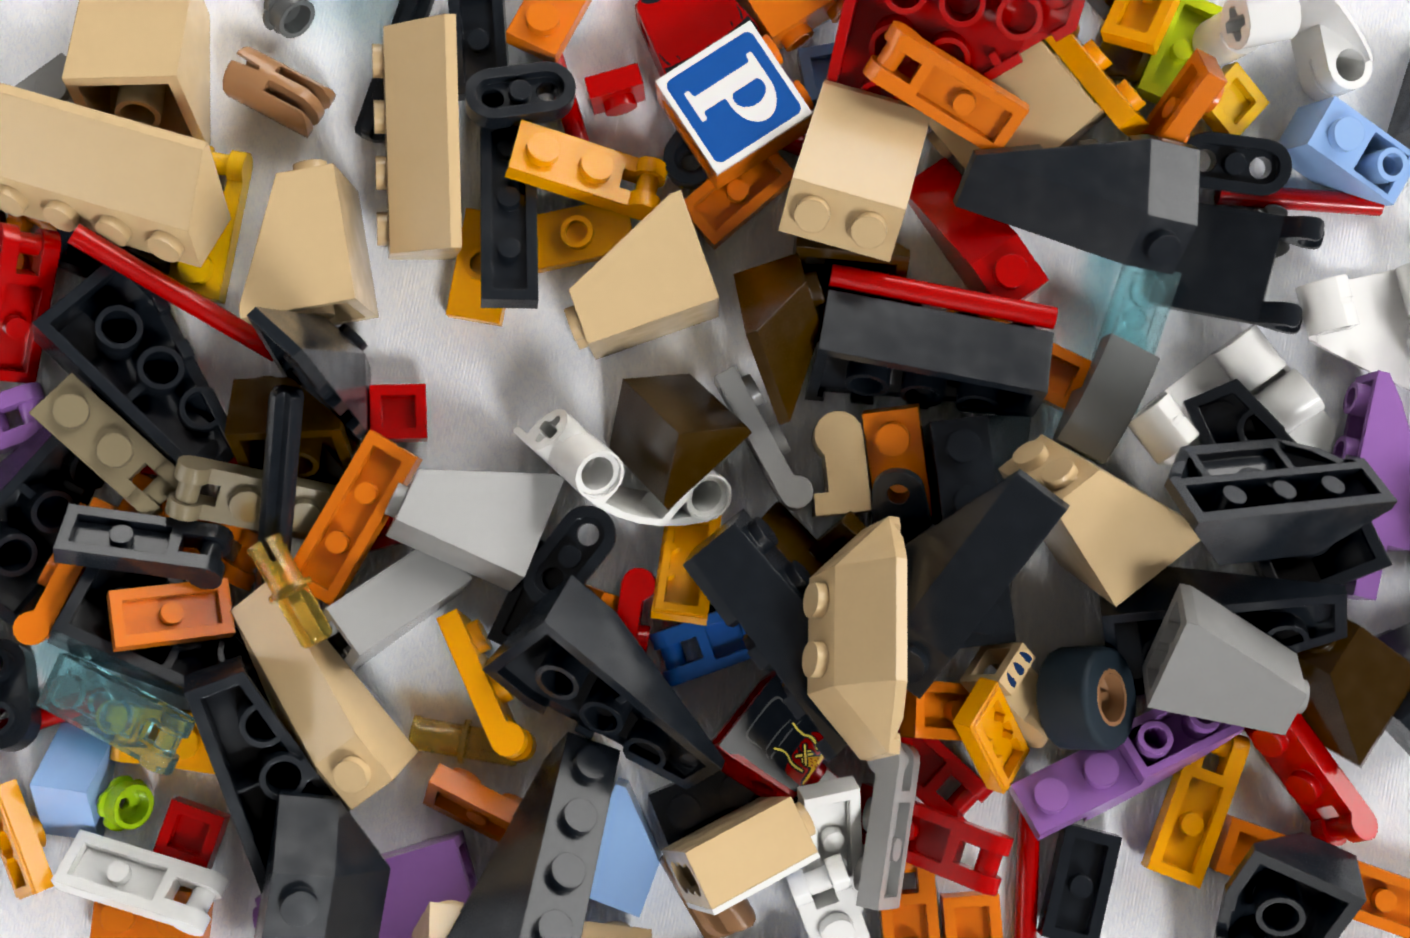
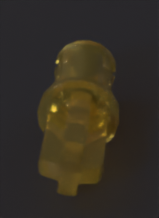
M277 533L266 538L267 544L276 558L275 562L270 560L260 541L251 546L246 552L253 559L272 594L268 598L269 603L272 605L278 604L300 646L304 649L310 648L333 634V629L309 587L313 582L311 577H303L283 541L282 534Z
M415 715L413 718L409 741L419 751L457 757L458 764H464L465 759L510 767L517 766L518 764L496 753L491 747L484 728L472 726L471 719H465L464 724L424 718L421 715Z

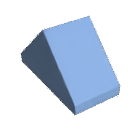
M70 721L61 723L29 784L45 834L75 838L79 830L82 829L104 836V818L97 813V801L100 794L104 792L110 781L113 780L116 761L110 760L109 757L112 742L119 739L120 728Z

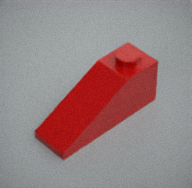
M942 158L915 176L908 204L968 290L1025 300L1049 281L1018 234L1008 224L954 205L953 199L962 175L946 158Z

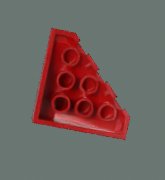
M844 0L826 80L902 101L873 83L862 71L872 55L878 56L887 43L884 35L894 20L908 25L923 39L989 80H993L1022 63L1023 58L1020 53L1052 35L1055 42L1076 31L1085 0ZM905 55L898 70L911 78L920 63Z

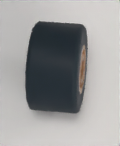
M1102 645L1060 647L1048 654L1041 665L1036 684V705L1040 723L1047 737L1058 748L1071 750H1114L1125 743L1132 730L1133 719L1135 718L1136 691L1129 666L1125 658L1115 648Z

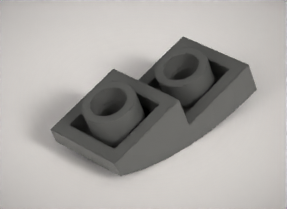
M1113 333L1102 337L1082 387L1071 392L1052 440L1099 465L1105 464L1136 413L1160 358Z

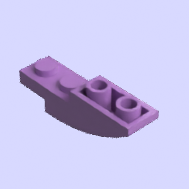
M1378 370L1356 377L1355 382L1348 387L1343 401V411L1345 414H1348L1344 434L1336 441L1332 454L1342 459L1346 455L1364 458L1397 499V503L1391 510L1372 521L1386 552L1410 551V428L1401 398L1390 373ZM1382 570L1344 585L1347 591V598L1352 600H1376Z
M1152 709L1133 719L1132 730L1125 743L1116 749L1079 750L1011 784L1009 792L1035 838L1039 841L1081 819L1086 822L1145 791L1243 732L1244 727Z

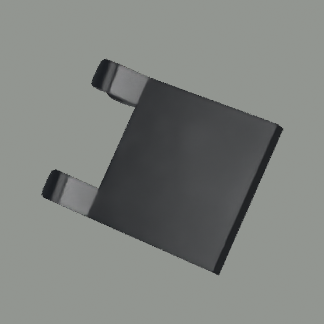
M1198 203V226L1173 275L1153 271L1145 303L1155 307L1258 325L1281 333L1296 334L1299 332L1303 320L1302 308L1294 303L1264 300L1279 242L1283 241L1306 249H1318L1322 245L1325 235L1324 221L1313 216H1281Z

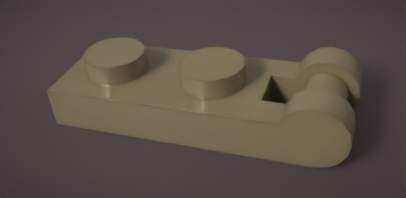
M71 372L29 414L139 513L159 516L163 512L160 506L167 500L170 492L176 491L178 480L174 477L176 466ZM148 466L158 476L142 491L131 480Z
M183 455L177 459L174 477L178 480L176 491L169 493L165 506V513L169 517L185 522L199 519L256 531L259 530L263 470L192 455ZM297 477L293 538L306 539L337 485ZM207 484L218 486L216 497L200 494L201 487Z

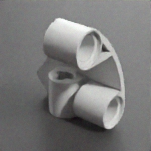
M1227 0L1221 12L1203 21L1195 29L1192 38L1193 50L1195 51L1198 48L1215 57L1220 67L1255 51L1261 45L1291 40L1300 84L1308 97L1315 101H1321L1333 96L1339 97L1356 90L1368 82L1372 73L1373 58L1371 51L1356 23L1340 0Z
M1410 263L1401 265L1393 270L1348 279L1347 274L1321 279L1295 288L1310 342L1369 373L1378 370L1388 372L1395 385L1410 391Z
M1251 325L1190 369L1138 411L1128 425L1157 465H1171L1180 447L1201 445L1197 437L1199 432L1191 423L1183 401L1238 379L1285 427V431L1297 443L1320 448L1330 453L1337 426L1324 411V402L1314 388L1296 369H1290L1257 325Z
M556 409L547 413L528 433L519 426L513 430L527 446L548 463L583 497L598 508L618 518L655 526H685L717 519L730 504L732 496L731 486L724 477L713 469L669 510L651 491L621 486L624 468L619 457L601 441L592 436L563 409Z

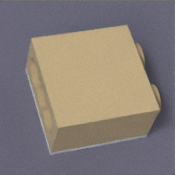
M791 796L759 797L661 849L688 908L714 916L820 858L811 838L816 833L814 823L806 808L800 802L794 803Z

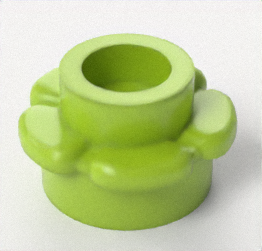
M129 775L119 776L110 781L108 787L100 794L97 801V813L104 818V826L112 831L131 830L140 827L149 819L154 807L153 794L145 782L141 779L133 780ZM125 798V802L123 806L120 808L119 804L121 800Z

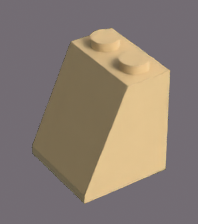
M79 0L62 75V81L74 103L207 141L210 146V14L205 1Z
M1045 39L1020 53L1023 58L1022 63L991 80L1029 104L1028 114L1005 147L1040 144L1043 149L1067 147L1107 116ZM930 118L929 126L932 130L926 135L928 140L944 158L949 159L954 155L966 169L973 150L981 149Z
M824 79L793 173L778 231L890 262L907 209L930 117L904 101Z
M322 159L303 160L293 164V170L276 173L239 304L240 319L251 324L246 315L255 307L324 316L334 326L379 318L359 192L333 163L327 164V161Z
M681 190L670 193L569 289L574 306L564 309L569 327L579 349L589 347L595 360L719 317V295Z
M1043 434L1035 440L1021 445L1014 452L1013 457L998 468L1004 479L1021 469L1070 505L1044 539V542L1061 567L1115 607L1200 541L1183 515Z

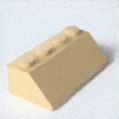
M440 14L383 26L382 44H372V77L383 78L384 100H373L374 134H385L386 155L375 156L376 190H387V212H377V246H388V260H455L462 249L456 14Z
M0 83L1 211L15 217L23 215L47 222L55 228L66 232L75 230L80 223L119 247L128 246L152 253L167 262L179 261L199 268L202 267L231 220L207 141Z

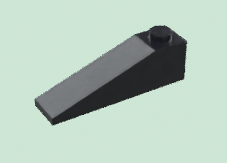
M1150 134L1130 135L1128 136V141L1099 143L1096 139L1077 140V146L1043 149L1040 144L973 150L954 196L953 203L956 207L1124 265L1173 275L1198 226L1200 149L1196 145Z
M103 264L32 322L34 341L68 374L72 372L175 466L177 459L183 455L198 456L227 463L235 457L224 435L227 415L214 390L209 387L194 358L195 354L187 338L184 339L170 312L171 307L165 299Z
M86 567L52 627L47 642L96 665L185 697V675L241 655L250 679L270 705L237 627H235L236 633L233 637L113 652L106 598L109 590L187 582L186 580Z

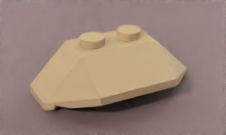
M888 516L866 527L852 538L809 578V584L803 598L804 613L809 618L808 643L804 648L802 656V669L807 677V695L860 760L866 761L900 754L901 736L898 730L904 718L908 681L907 555L904 539L900 533V518Z

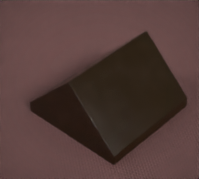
M691 374L628 378L622 380L609 448L669 510L752 432Z

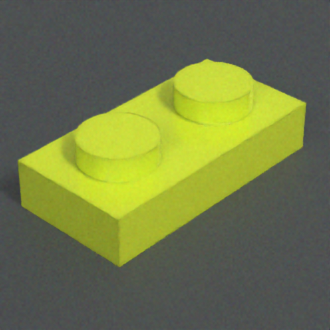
M1181 0L1156 55L1150 54L1141 78L1137 81L1134 88L1143 99L1154 104L1159 102L1194 52L1192 38L1195 29L1203 21L1221 12L1223 7L1206 0Z

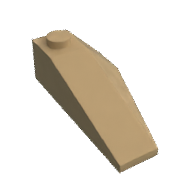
M274 575L230 611L273 711L333 795L338 796L350 811L393 781L418 751Z

